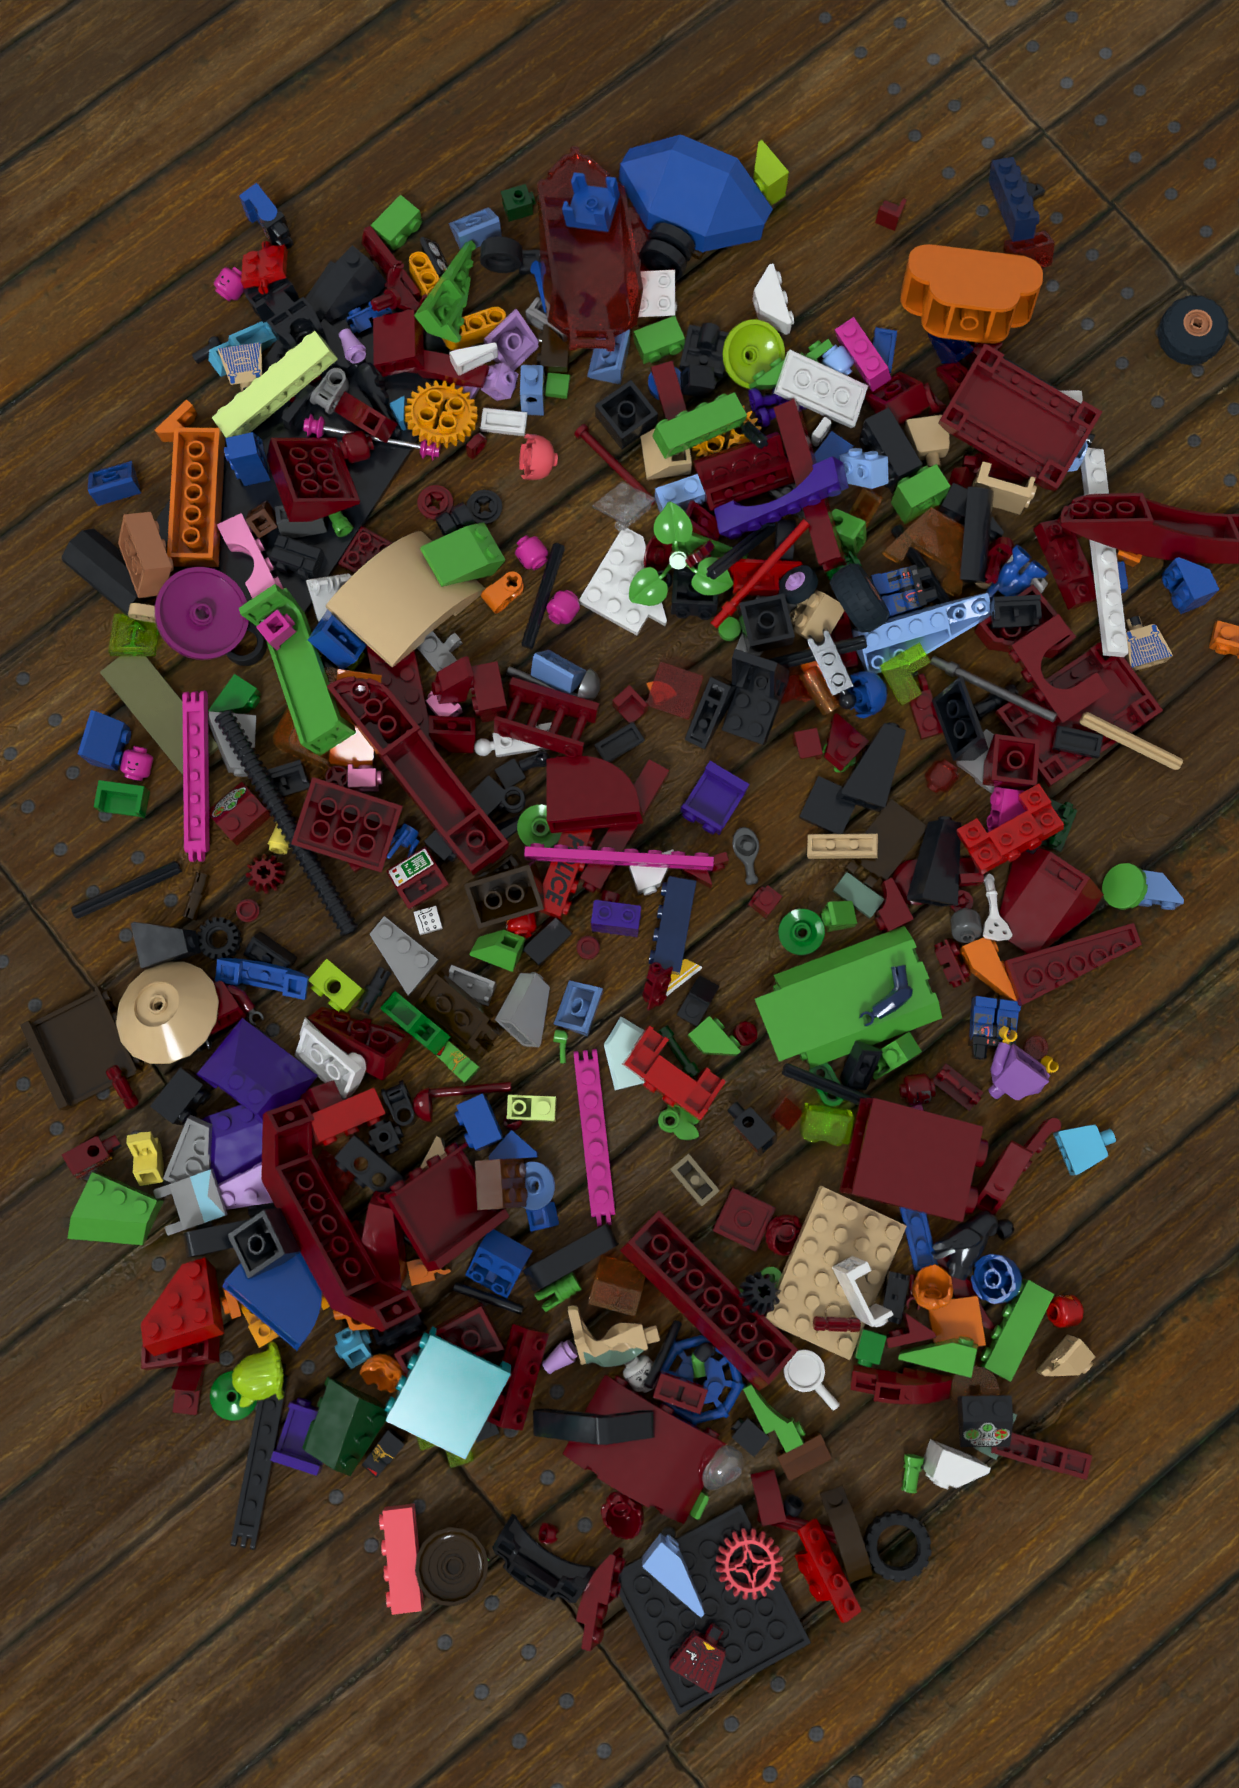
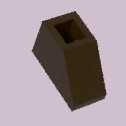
M543 324V333L538 335V346L542 347L541 353H537V365L544 366L545 376H548V372L568 375L569 347L548 324Z

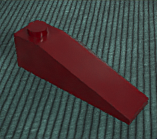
M326 1007L319 1008L308 1017V1020L326 1038L346 1054L357 1053L361 1055L366 1062L365 1072L380 1080L386 1078L396 1069L412 1040V1035L393 1025L385 1023L384 1027L372 1024L371 1019L364 1018L363 1021L350 1018L348 1013L338 1012Z

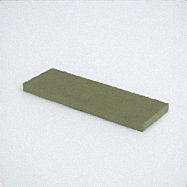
M126 651L100 671V674L183 775L182 700L143 652ZM208 733V757H210L219 748Z

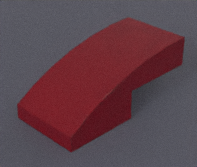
M771 1469L750 1474L761 1525L766 1526L785 1522L786 1516L775 1470Z

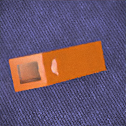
M983 937L960 948L963 960L968 965L972 974L1005 1000L1017 1001L1007 976L1004 961H1000L997 954L999 949L994 940Z

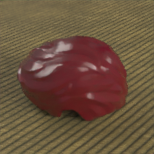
M783 1214L775 1217L769 1223L765 1240L768 1248L774 1254L782 1256L791 1254L803 1226L796 1215Z
M616 1491L607 1497L606 1502L601 1507L603 1522L613 1536L626 1540L634 1539L641 1531L644 1523V1512L641 1503Z

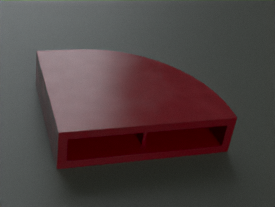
M557 756L546 759L547 824L551 833L643 824V812L637 791L629 777L618 767L605 760L590 756Z

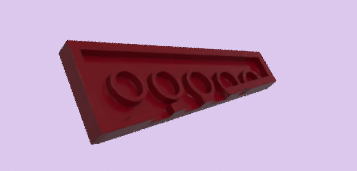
M1134 923L1009 959L1003 963L1018 1005L1022 1006L1141 946L1142 943Z

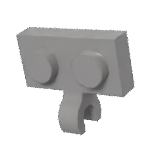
M432 631L425 637L424 642L417 649L435 671L438 672L457 661L451 652L458 648L462 642L457 634L453 633L443 644Z

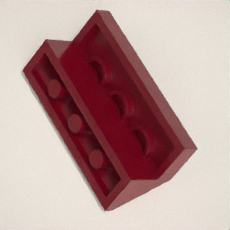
M778 432L766 435L769 444L762 449H759L754 443L749 441L693 460L695 471L704 489L705 501L710 511L730 501L738 502L794 482L790 463L784 455L781 436Z

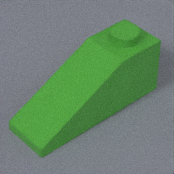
M960 1336L959 1339L953 1338L903 1349L898 1359L971 1378L978 1344L973 1343L974 1340L971 1338Z

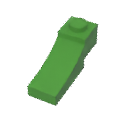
M750 1382L747 1383L743 1390L765 1434L775 1430L785 1452L804 1444L803 1436L806 1434L799 1421L795 1423L793 1417L788 1419L781 1415Z

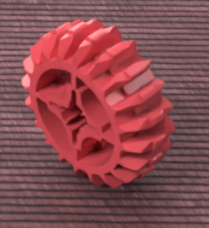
M742 1528L741 1537H738L734 1531L732 1532L734 1541L731 1542L727 1537L724 1539L725 1544L728 1546L727 1548L719 1546L718 1550L724 1556H716V1561L723 1563L716 1566V1571L723 1573L719 1576L720 1582L728 1580L725 1584L727 1591L734 1586L733 1595L735 1597L739 1595L740 1591H743L742 1597L746 1600L748 1592H752V1597L755 1600L757 1599V1591H761L763 1596L767 1595L766 1586L770 1590H774L775 1587L771 1580L780 1581V1577L774 1572L783 1571V1567L775 1563L783 1561L781 1555H775L780 1550L778 1545L770 1547L774 1542L772 1537L764 1541L766 1534L763 1531L756 1537L755 1528H752L750 1536H747L745 1528ZM750 1544L760 1546L769 1556L762 1557V1555L753 1554ZM742 1546L743 1553L741 1557L729 1563L732 1553ZM747 1552L752 1562L755 1563V1565L752 1564V1575H750L747 1566L743 1565V1563H746ZM765 1565H769L764 1577L756 1582L757 1571L765 1568ZM736 1570V1573H745L749 1583L738 1581L730 1571Z

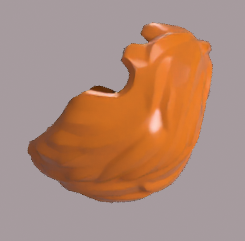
M934 1264L920 1269L912 1286V1294L918 1305L928 1310H937L943 1306L946 1307L953 1297L952 1279L944 1268Z
M377 1354L367 1359L360 1370V1375L367 1385L375 1383L379 1391L385 1390L390 1393L397 1391L396 1386L402 1375L405 1376L398 1361L386 1354Z

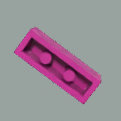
M854 317L835 329L838 342L847 349L854 361L855 367L872 392L891 380L888 366Z

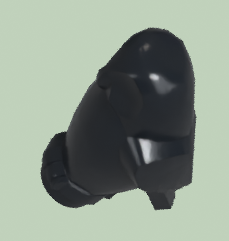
M982 1211L969 1218L966 1222L958 1224L932 1246L934 1250L931 1254L934 1260L950 1255V1259L946 1264L949 1268L948 1274L957 1279L966 1280L967 1275L970 1276L972 1274L971 1267L984 1251L989 1236L995 1235L999 1223L998 1218L988 1211Z

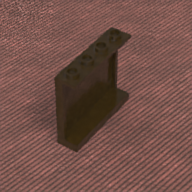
M96 986L94 987V992L34 1022L26 1021L20 1024L59 1110L66 1111L114 1087L112 1085L113 1080H110L106 1074V1070L111 1066L118 1065L122 1072L121 1076L124 1075L126 1080L143 1072L140 1066L143 1064L142 1060L133 1057L120 1041L116 1025L118 1011H114L111 1005L113 998L107 989L104 990V988Z

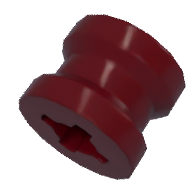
M342 766L329 768L326 772V781L348 788L347 770Z

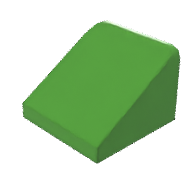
M701 1491L690 1512V1515L697 1520L700 1519L709 1500L707 1492Z

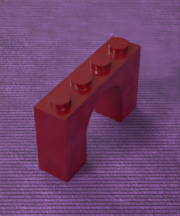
M1059 614L1053 615L1007 647L1010 650L1008 655L1015 664L1019 663L1023 669L1021 671L1022 677L1027 683L1031 682L1035 690L1033 693L1040 702L1044 701L1048 710L1057 714L1055 719L1057 723H1063L1110 691L1097 672L1089 674L1066 689L1051 686L1043 677L1041 662L1045 652L1071 634V631Z

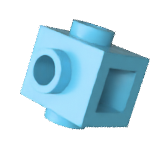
M348 1327L335 1334L337 1340L335 1350L340 1359L343 1358L351 1369L372 1357L369 1346L372 1340L366 1329L363 1331L351 1330Z

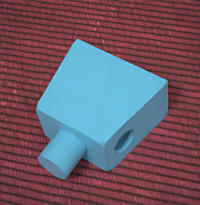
M1095 1124L1053 1133L1070 1175H1078L1107 1158L1108 1152L1105 1146L1116 1142L1115 1135L1111 1129L1099 1133Z

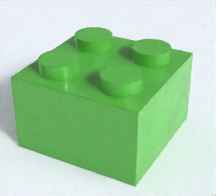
M937 464L930 468L925 466L916 473L917 475L912 478L905 477L897 483L891 504L904 524L909 523L944 502L951 486Z

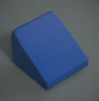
M549 1202L545 1207L538 1210L526 1209L530 1231L559 1225L554 1202Z

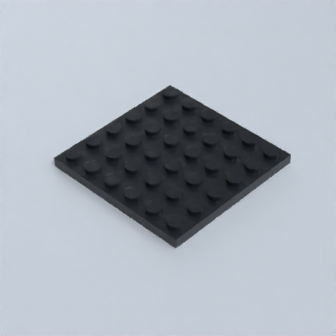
M741 1503L674 1538L679 1543L678 1547L701 1598L704 1609L702 1617H699L642 1567V1556L624 1565V1569L619 1576V1582L621 1583L619 1595L678 1715L811 1643L780 1581L771 1580L775 1587L774 1590H770L766 1586L767 1595L763 1596L761 1591H757V1599L755 1600L752 1597V1592H748L746 1600L742 1597L743 1591H740L739 1595L735 1597L733 1595L734 1586L727 1591L725 1584L728 1580L720 1582L719 1576L723 1573L717 1572L716 1566L723 1563L717 1562L716 1556H724V1554L718 1550L719 1546L728 1547L724 1542L726 1537L731 1542L734 1541L732 1532L735 1531L737 1536L741 1537V1529L745 1528L747 1536H750V1531L753 1528ZM750 1544L753 1554L762 1555V1557L767 1556L763 1548ZM742 1546L732 1553L729 1563L741 1557L743 1553ZM747 1552L746 1563H743V1565L747 1566L750 1575H752L751 1568H753L752 1564L755 1565V1563L752 1562ZM765 1565V1568L757 1571L756 1582L764 1577L769 1565ZM736 1570L730 1571L738 1581L749 1583L745 1573H736ZM713 1623L724 1631L718 1644L725 1648L726 1654L713 1692L709 1693L670 1669L669 1661L694 1629L705 1635L710 1624Z

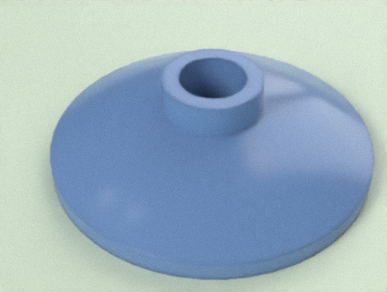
M539 1162L525 1163V1188L528 1198L526 1207L523 1208L538 1210L545 1207L551 1201L555 1191V1181L547 1166ZM537 1181L539 1184L538 1190L535 1188V1183Z

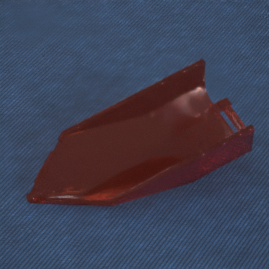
M573 146L570 148V153L564 154L548 171V177L545 180L541 178L537 183L541 278L548 323L568 337L569 350L593 348L614 351V337L637 325L643 293V283L624 186L618 182L620 197L609 232L567 227L562 207L564 201H567L570 207L574 195L571 184L574 172L583 173L587 185L607 188L605 178L610 177V174L592 158L581 154L579 147ZM577 338H598V339H577Z

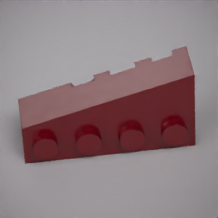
M482 1301L435 1326L437 1328L436 1336L477 1356L504 1350V1343ZM424 1333L395 1349L394 1355L405 1376L409 1371L407 1365L413 1354L417 1355L421 1349L418 1344Z

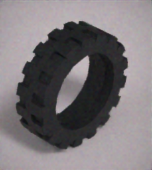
M899 1510L883 1512V1515L876 1516L871 1525H868L866 1536L864 1535L863 1542L870 1565L875 1572L887 1580L890 1579L894 1582H901V1580L910 1581L915 1575L919 1576L922 1573L921 1570L924 1567L926 1568L929 1563L928 1558L931 1556L932 1550L930 1548V1537L926 1528L911 1514ZM893 1525H903L911 1529L917 1540L915 1557L908 1564L901 1567H894L884 1563L877 1551V1540L880 1534L887 1527Z

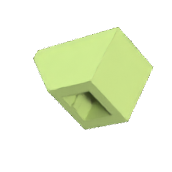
M508 1095L507 1119L556 1122L557 1098L554 1096Z

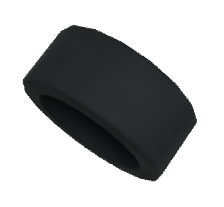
M496 236L487 238L481 244V265L497 273L514 272L522 265V246L519 242L507 237Z
M780 519L777 521L774 551L796 528L795 520ZM795 543L779 559L780 561H793Z
M250 621L246 631L252 632L257 638L255 650L244 656L234 653L233 650L226 654L233 663L240 666L256 664L263 658L267 649L266 639L256 628V625Z

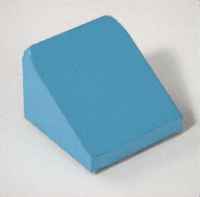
M405 396L390 403L391 412L403 431L406 430L405 406H407Z

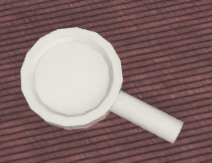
M806 1349L798 1350L783 1368L786 1381L797 1391L809 1392L815 1390L834 1411L839 1407L840 1403L822 1384L825 1375L824 1363L813 1351Z

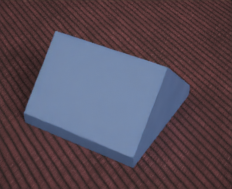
M489 207L449 223L459 249L470 240L474 242L477 248L487 238L502 237L499 218Z
M624 328L596 337L587 377L621 385L630 347V329Z
M550 650L537 652L533 656L531 676L557 691L570 695L581 683L587 672L585 669Z
M569 980L554 1025L588 1036L603 995V989Z

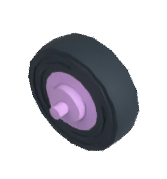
M800 565L789 570L779 582V594L784 593L786 602L789 604L802 603L817 588L818 578L816 573L807 565Z

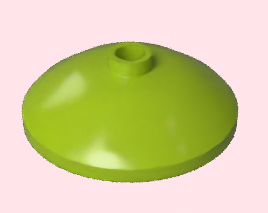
M754 319L739 323L729 332L723 346V362L728 375L735 383L747 389H750L748 385L754 382L752 378L763 369L765 373L771 369L769 364L779 357L782 360L785 359V348L780 334L772 325L762 320ZM746 352L750 355L749 359L745 357Z

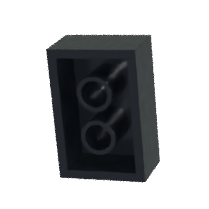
M889 407L865 419L859 437V444L864 451H876L878 455L888 456V484L884 485V487L889 488L893 494L897 488V483L905 477L912 478L917 475L916 473L921 469L922 463Z

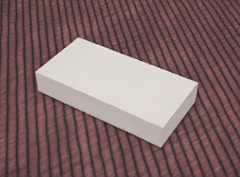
M483 408L480 429L481 432L525 436L528 415L527 412Z

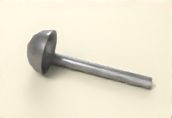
M511 666L507 670L506 675L554 689L530 674ZM589 668L581 682L578 694L573 692L572 695L590 701L595 699L600 691L598 674Z

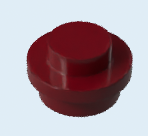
M245 899L237 905L236 914L243 922H253L258 918L260 908L254 900Z

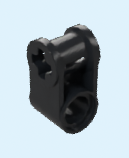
M400 1080L399 1084L389 1089H381L382 1096L395 1122L402 1127L414 1125L417 1121V1115L414 1112L411 1096L404 1081ZM403 1110H409L411 1112L410 1119L406 1122H401L400 1113Z

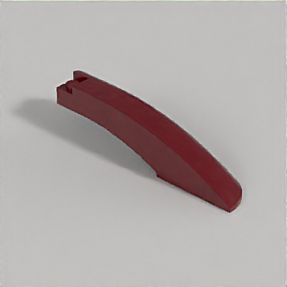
M1143 493L1084 495L1073 499L1072 503L1069 506H1064L1061 512V527L1092 541L1119 550L1172 561L1180 557L1193 563L1239 564V514L1206 513L1181 509L1147 499Z
M355 676L339 679L327 686L392 775L472 875L476 874L490 862L492 864L496 862L506 852L509 842L477 804L417 723L387 687L376 680L355 678Z

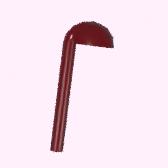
M511 1082L432 1089L430 1087L424 1088L416 1094L413 1100V1109L418 1118L426 1122H432V1098L512 1091Z

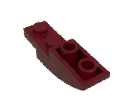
M854 1365L850 1390L874 1394V1401L927 1404L949 1399L952 1376L903 1368V1374Z
M617 1548L601 1563L583 1593L576 1618L577 1622L585 1624L581 1649L591 1651L597 1644L602 1642L604 1636L602 1622L607 1615L608 1604L619 1596L621 1590L619 1576L625 1565V1558H622L624 1548Z

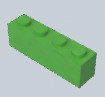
M735 392L729 395L722 394L711 403L703 402L699 404L695 410L690 412L685 410L674 419L660 421L657 423L652 437L664 459L741 426L747 414Z
M1023 1279L1018 1294L1013 1298L1011 1304H1006L1002 1311L1004 1318L1000 1326L996 1325L991 1333L993 1340L989 1348L986 1346L980 1355V1360H982L980 1366L1011 1382L1054 1294L1027 1279Z

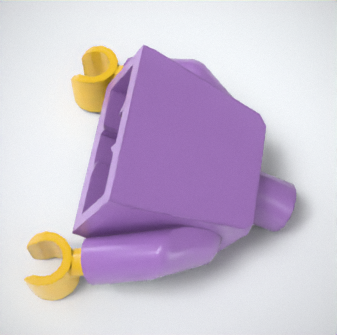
M1003 1026L999 1030V1036L1003 1041L998 1044L990 1068L993 1085L988 1088L989 1093L995 1099H999L1006 1093L1014 1100H1020L1025 1096L1040 1093L1043 1087L1049 1083V1073H1054L1058 1070V1063L1054 1062L1050 1056H1044L1041 1062H1038L1015 1044L1010 1046L1009 1043L1017 1039V1033L1011 1030L1010 1035L1007 1037L1009 1028Z

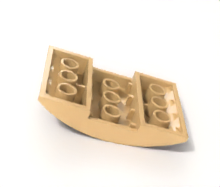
M422 531L409 534L395 541L375 555L351 576L326 604V608L392 668L421 645L429 633L451 615L456 616L481 596V593L486 589L476 579L441 587L420 550L423 545L432 542Z

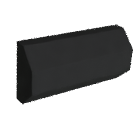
M82 530L69 541L61 557L62 561L125 615L128 616L131 603L144 604L151 598H138L121 551L97 530Z

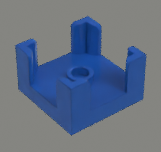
M574 172L571 180L574 195L570 207L567 201H564L562 207L567 227L609 232L620 197L615 177H606L607 188L588 186L585 175Z

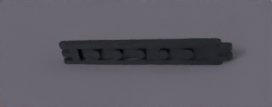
M282 1364V1391H284V1398L278 1400L276 1394L265 1400H258L231 1539V1546L234 1547L237 1546L239 1537H242L240 1548H246L248 1538L251 1539L250 1549L256 1550L273 1464V1461H270L273 1451L276 1449L289 1375L285 1374L286 1364Z

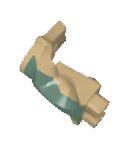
M568 1306L569 1318L581 1365L596 1363L601 1367L619 1366L631 1361L647 1350V1344L660 1341L656 1325L643 1328L642 1323H618L611 1327L601 1340H596L584 1324L578 1307Z

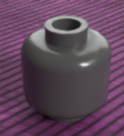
M962 908L951 916V933L955 940L962 943H971L981 936V918L976 911Z

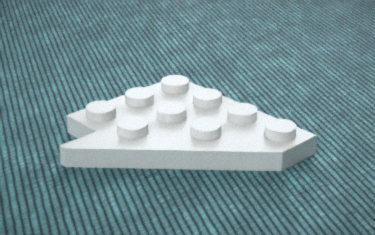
M623 526L580 597L579 604L638 636L648 617L664 626L667 624V619L662 602L658 605L646 606L632 603L629 600L631 581L636 573L644 568L646 545L643 536Z

